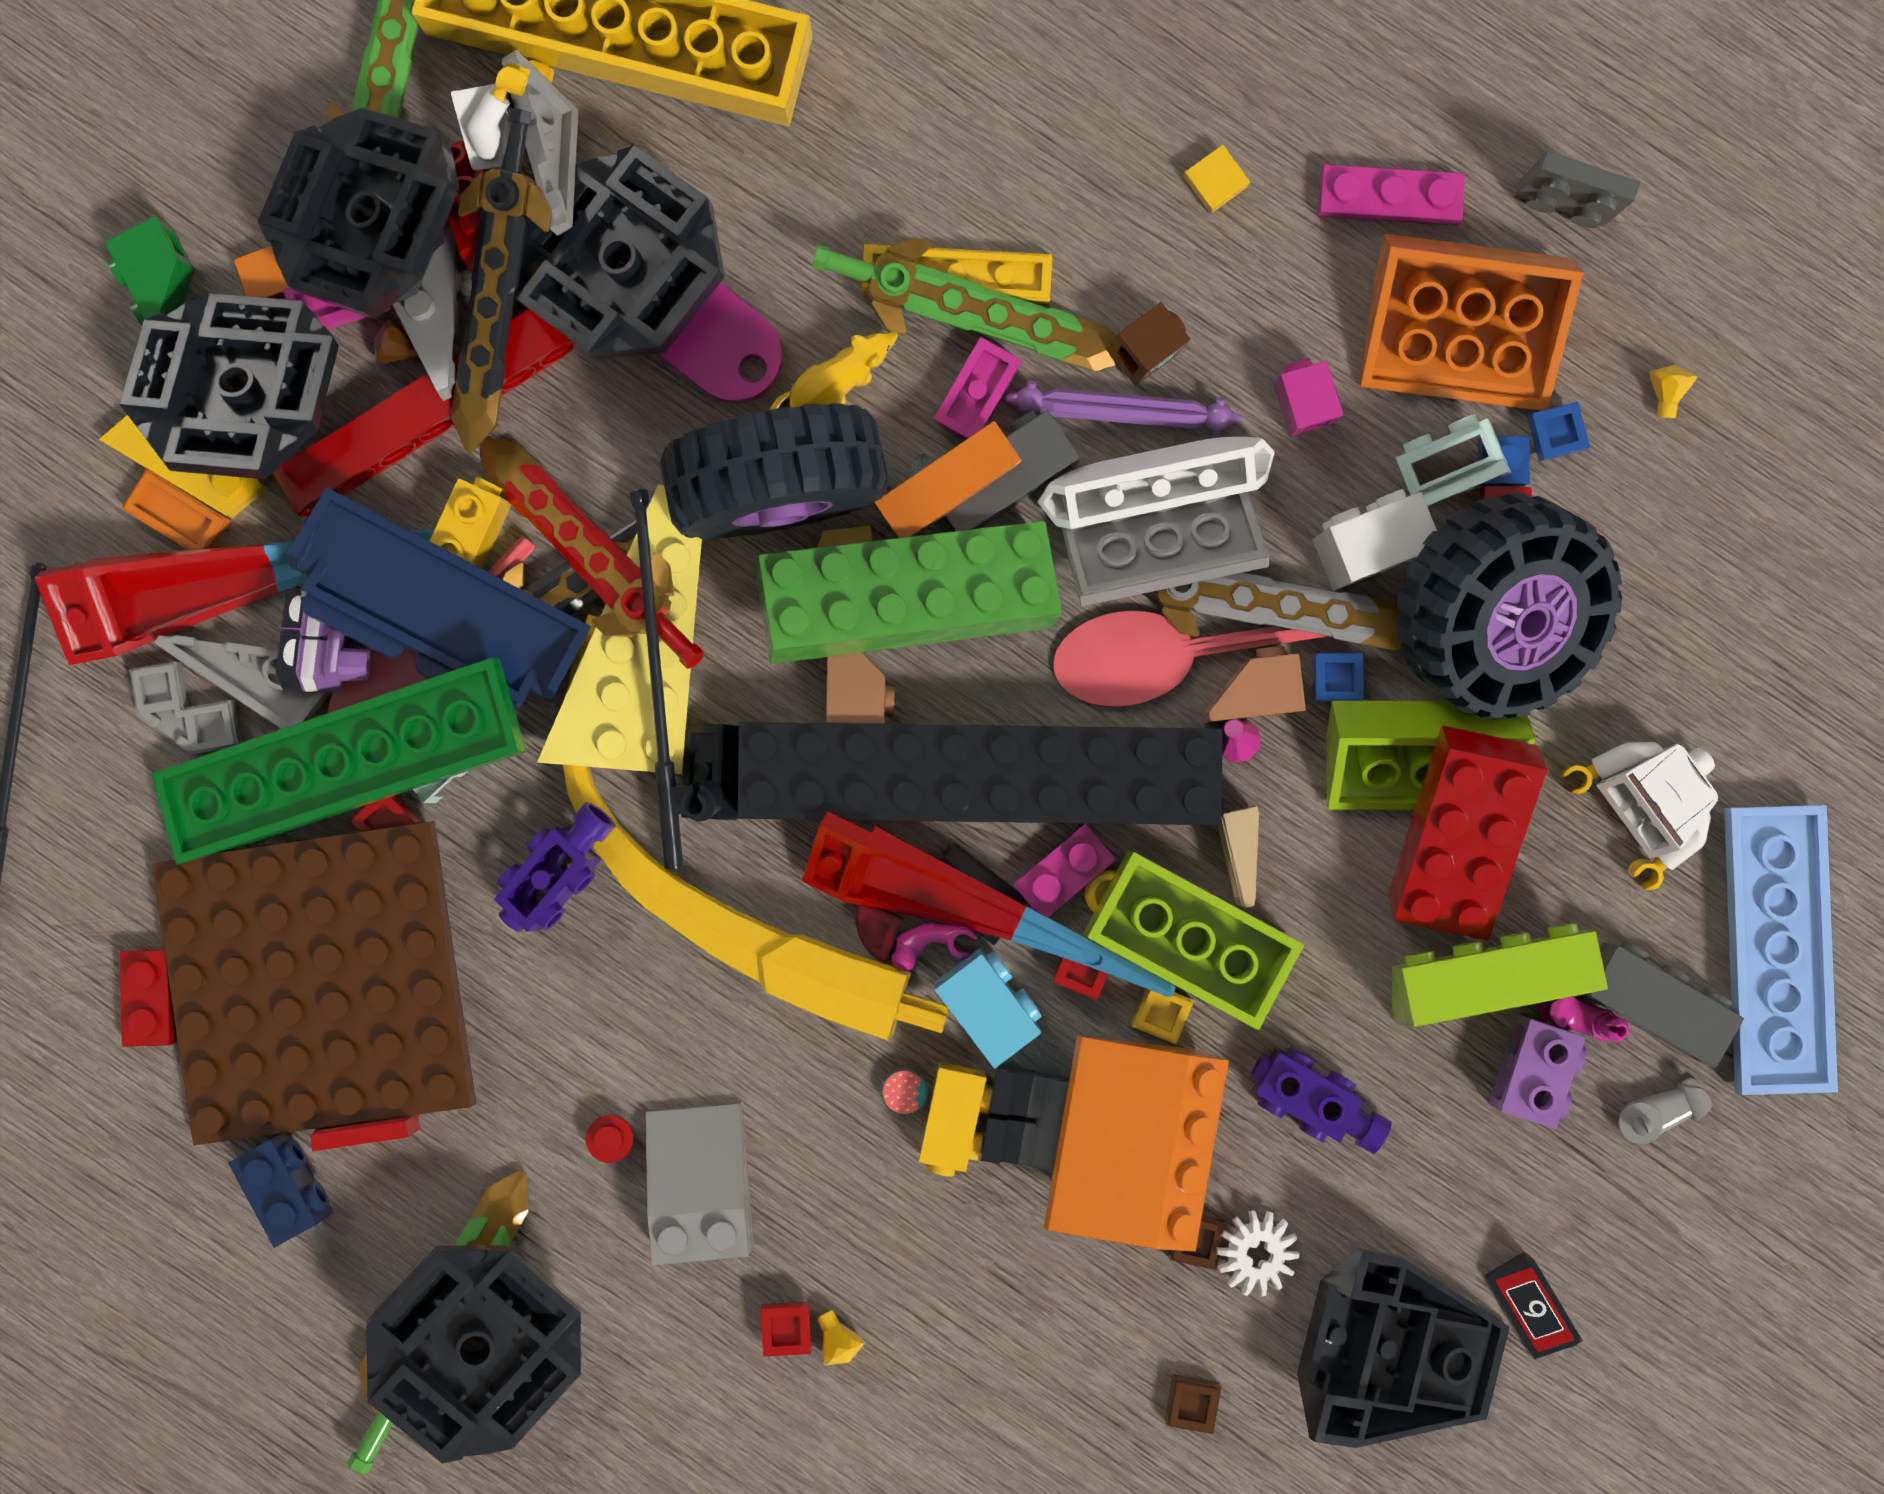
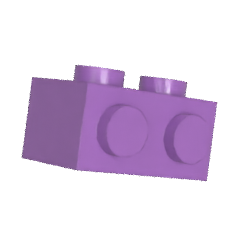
M1517 1014L1488 1104L1502 1112L1557 1129L1559 1120L1567 1116L1571 1106L1572 1094L1569 1092L1574 1073L1578 1074L1585 1063L1586 1047L1583 1045L1586 1037Z

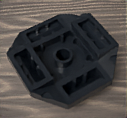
M365 108L340 115L319 128L313 125L294 132L258 219V224L265 239L271 243L276 262L288 287L300 294L376 319L392 304L416 295L435 250L444 244L443 230L459 190L450 140L438 130Z
M635 145L618 150L617 154L597 157L576 164L572 228L556 235L551 229L549 232H545L533 221L529 223L526 231L516 299L593 358L666 353L725 277L713 205L708 197ZM631 255L630 261L626 266L615 269L617 262L622 257Z
M209 293L181 305L167 315L162 312L144 320L120 400V406L170 471L266 479L280 465L292 461L299 448L318 431L339 345L333 335L322 325L303 301Z
M508 1245L436 1246L367 1319V1402L442 1464L462 1460L465 1456L485 1455L513 1449L581 1375L580 1307ZM473 1336L482 1337L488 1342L483 1349L477 1352L467 1351L461 1346L466 1339Z

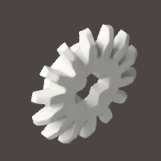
M1252 1210L1248 1211L1249 1224L1244 1225L1237 1216L1232 1221L1238 1230L1234 1234L1226 1230L1222 1231L1220 1236L1230 1242L1228 1248L1216 1247V1255L1228 1257V1262L1217 1267L1220 1273L1233 1271V1276L1226 1282L1231 1288L1244 1281L1241 1293L1248 1296L1254 1285L1258 1284L1259 1296L1262 1297L1267 1294V1281L1271 1280L1277 1290L1283 1288L1277 1275L1280 1271L1293 1276L1294 1270L1284 1265L1285 1260L1298 1259L1299 1252L1286 1250V1247H1289L1297 1240L1295 1233L1285 1237L1282 1236L1288 1225L1286 1220L1282 1219L1274 1227L1273 1212L1266 1211L1263 1222H1259L1256 1211ZM1260 1241H1265L1264 1249L1270 1252V1257L1268 1261L1260 1260L1258 1266L1253 1267V1259L1247 1255L1249 1247L1257 1248Z

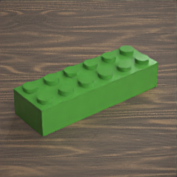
M1045 521L758 555L756 578L770 664L1050 629L1062 614Z

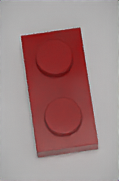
M164 949L120 951L122 1047L167 1046L175 1044L176 1025Z

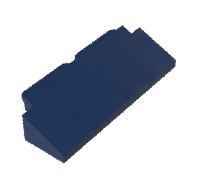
M328 487L324 490L287 552L289 567L308 576L301 589L302 597H304L302 609L307 616L388 658H397L404 650L416 655V670L429 679L491 657L500 658L514 709H521L529 692L552 702L591 626Z

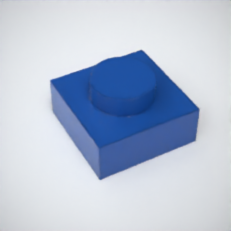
M1579 402L1532 413L1527 416L1539 462L1590 448Z
M1496 436L1511 473L1503 477L1499 476L1478 486H1526L1530 484V436ZM1481 437L1478 439V461L1489 457Z
M1316 653L1312 655L1313 702L1364 701L1363 653Z

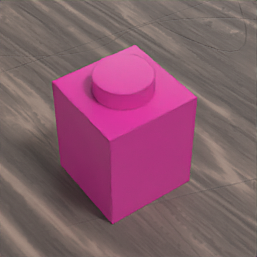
M1306 358L1290 363L1283 367L1285 373L1281 374L1273 383L1290 437L1335 424L1344 415L1327 360L1312 364L1311 358Z

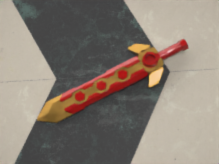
M485 438L480 444L485 477L492 484L502 488L501 494L549 540L569 561V565L616 612V614L610 612L592 619V623L605 636L634 638L636 637L635 633L646 634L640 568L557 486V482L517 442ZM654 552L651 558L658 636L679 657V662L686 669H690L703 659L704 652L696 643L692 644L665 616L671 608L672 602L669 600V596L674 595L671 566L659 553Z

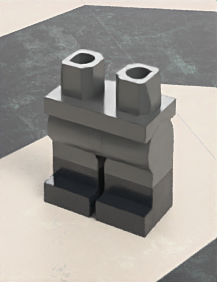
M1000 1064L996 1069L981 1161L998 1164L1000 1162L1054 1170L1069 1079Z

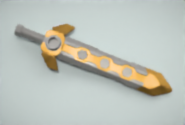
M1238 573L1157 590V599L1160 605H1163L1162 613L1180 634L1195 637L1200 635L1193 613L1190 612L1193 609L1196 613L1258 625L1268 624L1331 636L1336 640L1395 651L1401 649V643H1403L1397 637L1396 617L1400 616V609L1397 607V602L1284 583L1274 581L1268 577L1247 573Z

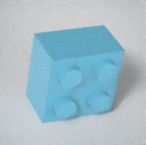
M979 947L969 957L964 958L935 980V991L995 1069L1042 1033L1037 1023V1020L1042 1015L1023 988L1015 993L1007 983L1013 977L998 954L993 950L986 955L982 948Z

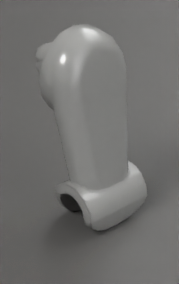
M1687 1077L1677 1083L1678 1088L1637 1099L1626 1104L1619 1113V1130L1632 1143L1640 1145L1651 1143L1660 1134L1689 1118L1692 1121H1699L1711 1110V1099L1696 1079Z

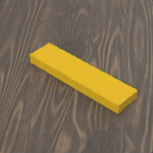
M864 244L863 261L875 265L877 258L886 253V250L891 245ZM930 248L914 262V265L921 264L1033 304L1049 305L1052 254ZM863 281L861 288L862 295H868L867 289L869 283Z

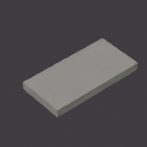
M1248 492L1074 529L1060 527L1081 607L1269 567V554Z

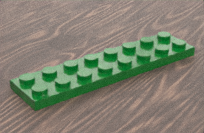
M491 657L152 773L151 776L176 865L211 854L225 852L527 751L500 658Z

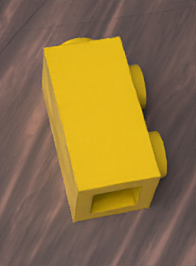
M479 477L475 478L473 484L458 478L430 542L483 569L512 506L508 501L499 497L502 488Z
M939 1061L919 1153V1162L927 1164V1171L942 1176H954L955 1170L966 1172L969 1159L978 1160L983 1132L975 1131L979 1112L988 1114L993 1086L985 1084L986 1071Z

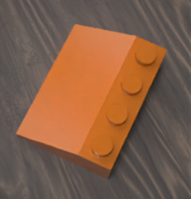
M1383 233L1373 280L1360 387L1539 411L1547 410L1584 272L1572 258Z
M1077 1035L1043 1228L1048 1231L1152 1249L1196 1252L1229 1060L1192 1048Z

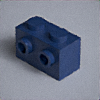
M290 1132L281 1133L228 1162L273 1248L317 1225L334 1213L329 1205L328 1196L324 1188L316 1181L306 1162V1156L302 1147L294 1140Z

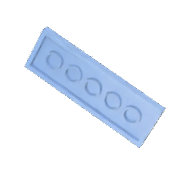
M1827 805L1724 808L1731 1001L1733 1002L1732 1011L1744 1018L1733 1038L1735 1093L1741 1095L1838 1092Z

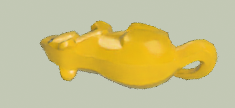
M885 332L870 334L865 337L862 335L852 336V346L839 351L835 357L821 364H814L798 377L792 385L791 391L777 397L770 410L780 408L789 398V408L809 404H845V395L853 387L866 386L871 382V368L874 369L883 362L888 351L894 346L898 333Z

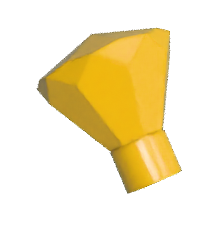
M1677 365L1649 371L1650 380L1659 401L1656 416L1676 418L1679 401L1694 384L1698 376Z
M834 1310L817 1318L823 1331V1365L849 1363L865 1344L864 1340L842 1325Z

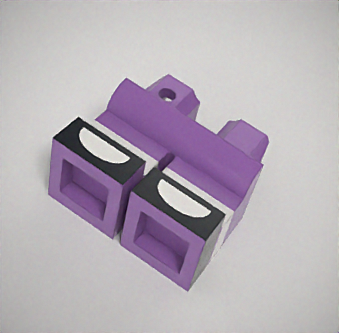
M286 588L281 624L283 632H280L275 670L283 691L343 692L344 681L369 680L371 670L369 649L348 648L349 637L310 618L303 612L302 600L304 597H302L301 590Z

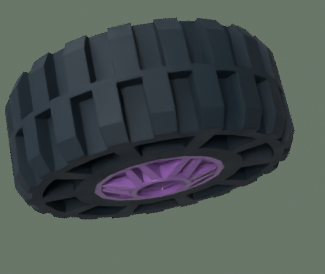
M841 403L777 408L707 425V427L685 433L679 439L672 440L668 447H665L660 460L671 523L681 535H685L688 538L711 539L756 535L849 514V512L863 509L869 506V504L880 500L885 494L889 481L876 420L866 409H862L858 405L847 406Z
M1508 493L1502 495L1500 499L1492 496L1473 503V508L1468 510L1462 509L1446 519L1447 523L1438 532L1433 531L1422 543L1425 546L1417 558H1412L1406 570L1408 577L1405 585L1400 587L1397 607L1400 609V616L1396 617L1397 637L1403 642L1401 643L1402 655L1406 663L1414 669L1415 675L1422 682L1465 713H1475L1480 718L1500 719L1504 715L1509 719L1530 715V711L1534 709L1542 710L1557 703L1558 697L1575 690L1582 683L1581 679L1590 668L1595 669L1603 657L1601 653L1606 643L1611 642L1617 628L1614 622L1616 614L1621 613L1622 594L1618 590V585L1622 584L1618 562L1613 560L1615 557L1610 543L1604 536L1597 533L1596 527L1540 496L1529 497L1524 493Z

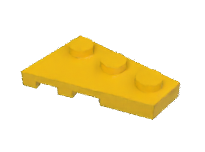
M128 415L99 438L100 441L230 518H234L268 489L261 479L170 471Z

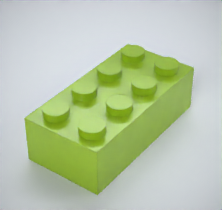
M1130 850L1125 854L1115 876L1083 932L1087 938L1257 1030L1263 1024L1305 946L1303 943Z

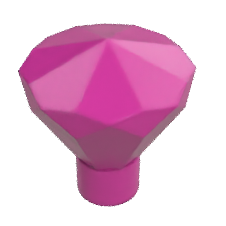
M1231 719L1219 727L1222 729V756L1229 762L1249 761L1261 747L1259 729L1246 719Z

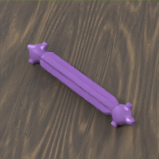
M1027 381L1026 387H1023L1019 392L1007 394L1006 402L1017 406L1024 415L1031 411L1037 413L1040 410L1044 412L1049 410L1053 417L1189 429L1206 424L1211 429L1212 436H1220V431L1226 429L1229 425L1241 423L1242 415L1231 411L1225 404V398L1217 397L1215 403L1205 407L1195 400L1054 388L1042 393L1036 387L1035 381Z

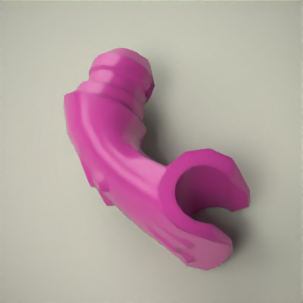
M933 922L925 923L902 933L896 938L897 949L892 955V964L908 972L914 967L917 956L920 957L921 952H925L927 946L931 943L944 944L953 956L963 959L969 957L970 953L957 948L954 944V939L961 934L968 935L972 939H977V936L968 927L935 924Z
M1574 996L1541 1002L1538 1005V1017L1544 1022L1561 1029L1566 1028L1584 1033L1599 1041L1610 1040L1620 1042L1627 1037L1629 1032L1627 1022L1619 1018L1612 1010L1594 1006L1576 999Z

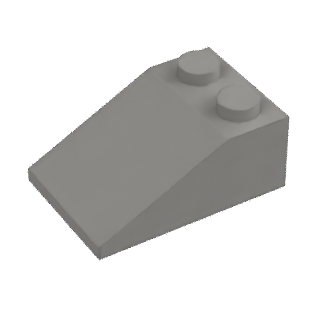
M741 1102L647 1111V1218L652 1266L749 1257L754 1245Z

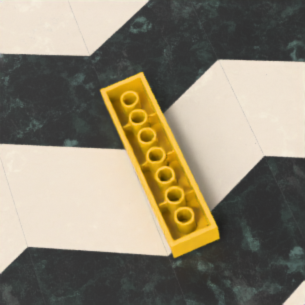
M415 0L412 10L413 17L428 36L503 55H508L517 49L528 61L535 60L562 70L790 127L813 38L809 15L750 0Z

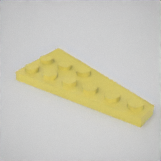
M658 484L646 511L650 554L652 558L654 552L659 553L671 566L674 595L669 596V600L672 603L670 611L665 616L693 644L702 539L699 537H685L671 523L664 485ZM636 534L627 555L640 568L638 537ZM606 604L601 616L610 612L616 614V612ZM595 628L537 763L655 772L658 756L646 634L635 633L636 637L634 638L605 636ZM659 638L670 760L674 763L675 774H682L691 668L686 669L679 662V657Z

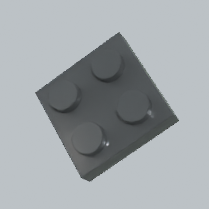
M1547 151L1520 179L1514 197L1527 201L1526 205L1535 211L1543 213L1557 211L1571 216V221L1579 226L1597 228L1599 226L1604 227L1635 200L1640 182Z

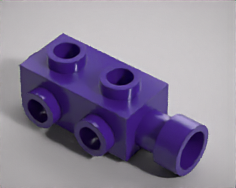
M585 802L573 816L575 823L571 828H553L551 831L548 828L541 830L529 842L527 849L532 854L521 867L515 864L501 875L497 885L502 890L493 900L503 908L499 912V917L508 927L518 932H521L523 929L526 932L550 929L565 913V909L562 906L571 895L579 894L592 882L595 877V873L592 870L602 859L591 848L597 841L603 842L615 828L613 820L599 807ZM567 855L574 860L569 868L565 862ZM538 889H543L546 895L538 903L536 893Z
M1291 1046L1286 1054L1275 1048L1271 1056L1263 1053L1258 1058L1251 1071L1250 1078L1256 1081L1252 1090L1260 1096L1257 1102L1260 1107L1281 1119L1285 1112H1288L1302 1120L1298 1128L1320 1142L1324 1143L1327 1136L1340 1143L1344 1135L1348 1134L1356 1139L1355 1144L1371 1154H1375L1381 1148L1390 1132L1392 1121L1375 1111L1369 1114L1360 1109L1364 1101L1353 1093L1357 1084L1331 1070L1328 1077L1321 1075L1311 1069L1315 1062L1314 1059ZM1287 1077H1293L1297 1080V1088L1290 1094L1281 1091V1082ZM1328 1102H1337L1339 1105V1110L1333 1118H1327L1323 1115V1107Z

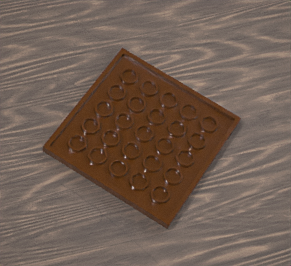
M435 821L215 853L176 865L175 860L152 863L193 1146L469 1108L477 1104Z

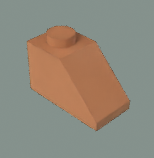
M1285 646L1257 649V658L1247 660L1241 665L1203 713L1204 723L1306 711L1299 653L1286 655Z
M862 652L827 657L826 723L885 724V715H894L895 687H886V677Z

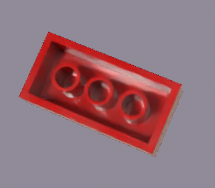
M1441 725L1388 892L1394 921L1489 941L1548 771L1538 745Z

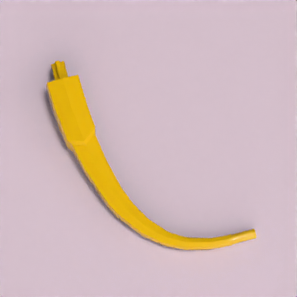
M587 616L585 624L591 626L571 664L565 696L596 628L592 623V619L597 618L596 616ZM562 765L567 794L575 812L577 813L585 802H589L603 810L615 823V828L603 842L597 841L593 845L596 852L627 892L645 909L713 957L759 982L769 995L826 1020L886 1041L891 1040L897 1021L942 1034L949 1008L946 1004L906 993L912 972L845 951L803 934L790 935L741 913L690 885L653 859L618 823L598 792L590 767Z

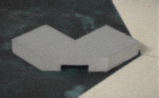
M174 661L129 669L137 716L173 739L177 745L188 753L198 755L216 752L243 742L236 700L189 707L182 662Z

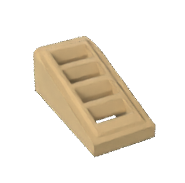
M1248 806L1222 812L1221 825H1217L1234 902L1237 906L1243 908L1254 906L1256 899L1258 806Z

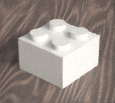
M1401 489L1377 499L1375 503L1366 506L1367 513L1361 515L1359 508L1355 507L1331 517V520L1322 524L1324 532L1312 540L1333 591L1407 563L1413 557H1418L1425 546L1422 543L1433 531H1437L1422 492L1406 497L1404 490Z

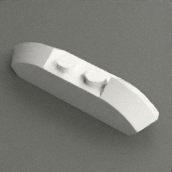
M1220 437L1105 460L1080 467L1055 479L1047 486L1038 500V504L1056 526L1074 529L1258 490L1267 482L1274 450L1263 438Z

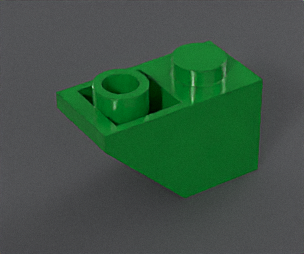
M153 216L105 241L112 256V259L108 260L109 268L122 286L127 285L134 298V301L129 303L130 308L141 325L149 317L162 312L167 315L184 304L195 269L172 227L157 216Z

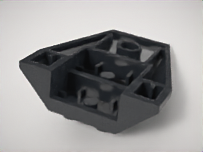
M1357 1248L1320 1280L1297 1376L1309 1438L1318 1443L1358 1448L1486 1420L1510 1326L1398 1255Z

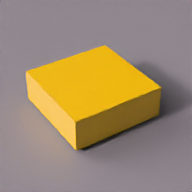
M1221 145L1189 168L1183 175V178L1210 214L1248 188L1251 183L1224 145Z
M1145 988L1131 1025L1144 1032L1177 1044L1194 1000L1177 992H1174L1172 997H1166Z

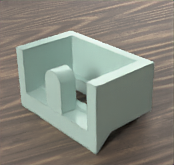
M1473 414L1448 425L1451 434L1432 441L1430 434H1427L1402 445L1405 454L1396 457L1410 495L1422 492L1426 505L1429 508L1430 505L1462 494L1473 489L1475 486L1499 476L1503 477L1510 474V468L1489 419L1478 422L1476 415ZM1478 435L1481 436L1489 457L1423 485L1420 484L1412 465L1413 463Z

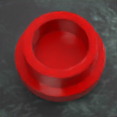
M608 1114L597 1118L589 1126L586 1133V1146L589 1153L596 1160L604 1163H615L622 1160L629 1154L634 1144V1132L631 1125L618 1115Z

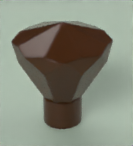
M387 319L373 337L375 362L385 364L410 359L422 363L408 334L395 321Z

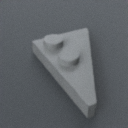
M516 49L502 58V66L507 63H514L530 70L523 96L519 97L511 94L515 109L532 112L525 146L536 184L541 187L552 210L550 229L556 235H559L572 228L578 109Z
M451 226L443 230L444 244L435 250L418 293L393 304L436 391L443 401L452 397L451 390L455 383L456 365L452 361L453 339H458L459 303L457 302V293L461 287V274L457 269L458 248Z
M159 635L154 642L167 653L280 729L310 720L331 693L283 691L275 672L278 651L267 650L265 647L226 642V644L199 641L193 637L178 635L173 637Z

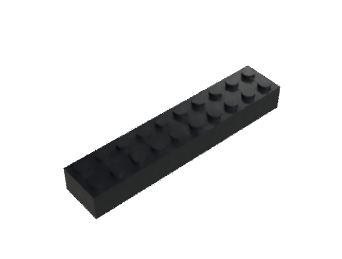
M739 722L738 819L823 820L826 813L830 812L846 820L1221 825L1222 729Z

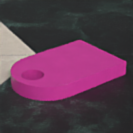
M722 283L717 286L666 353L657 354L707 395L728 404L748 403L766 394L777 381L783 362L781 343L770 322ZM751 358L761 359L767 366L765 376L757 382H748L740 375L742 364Z

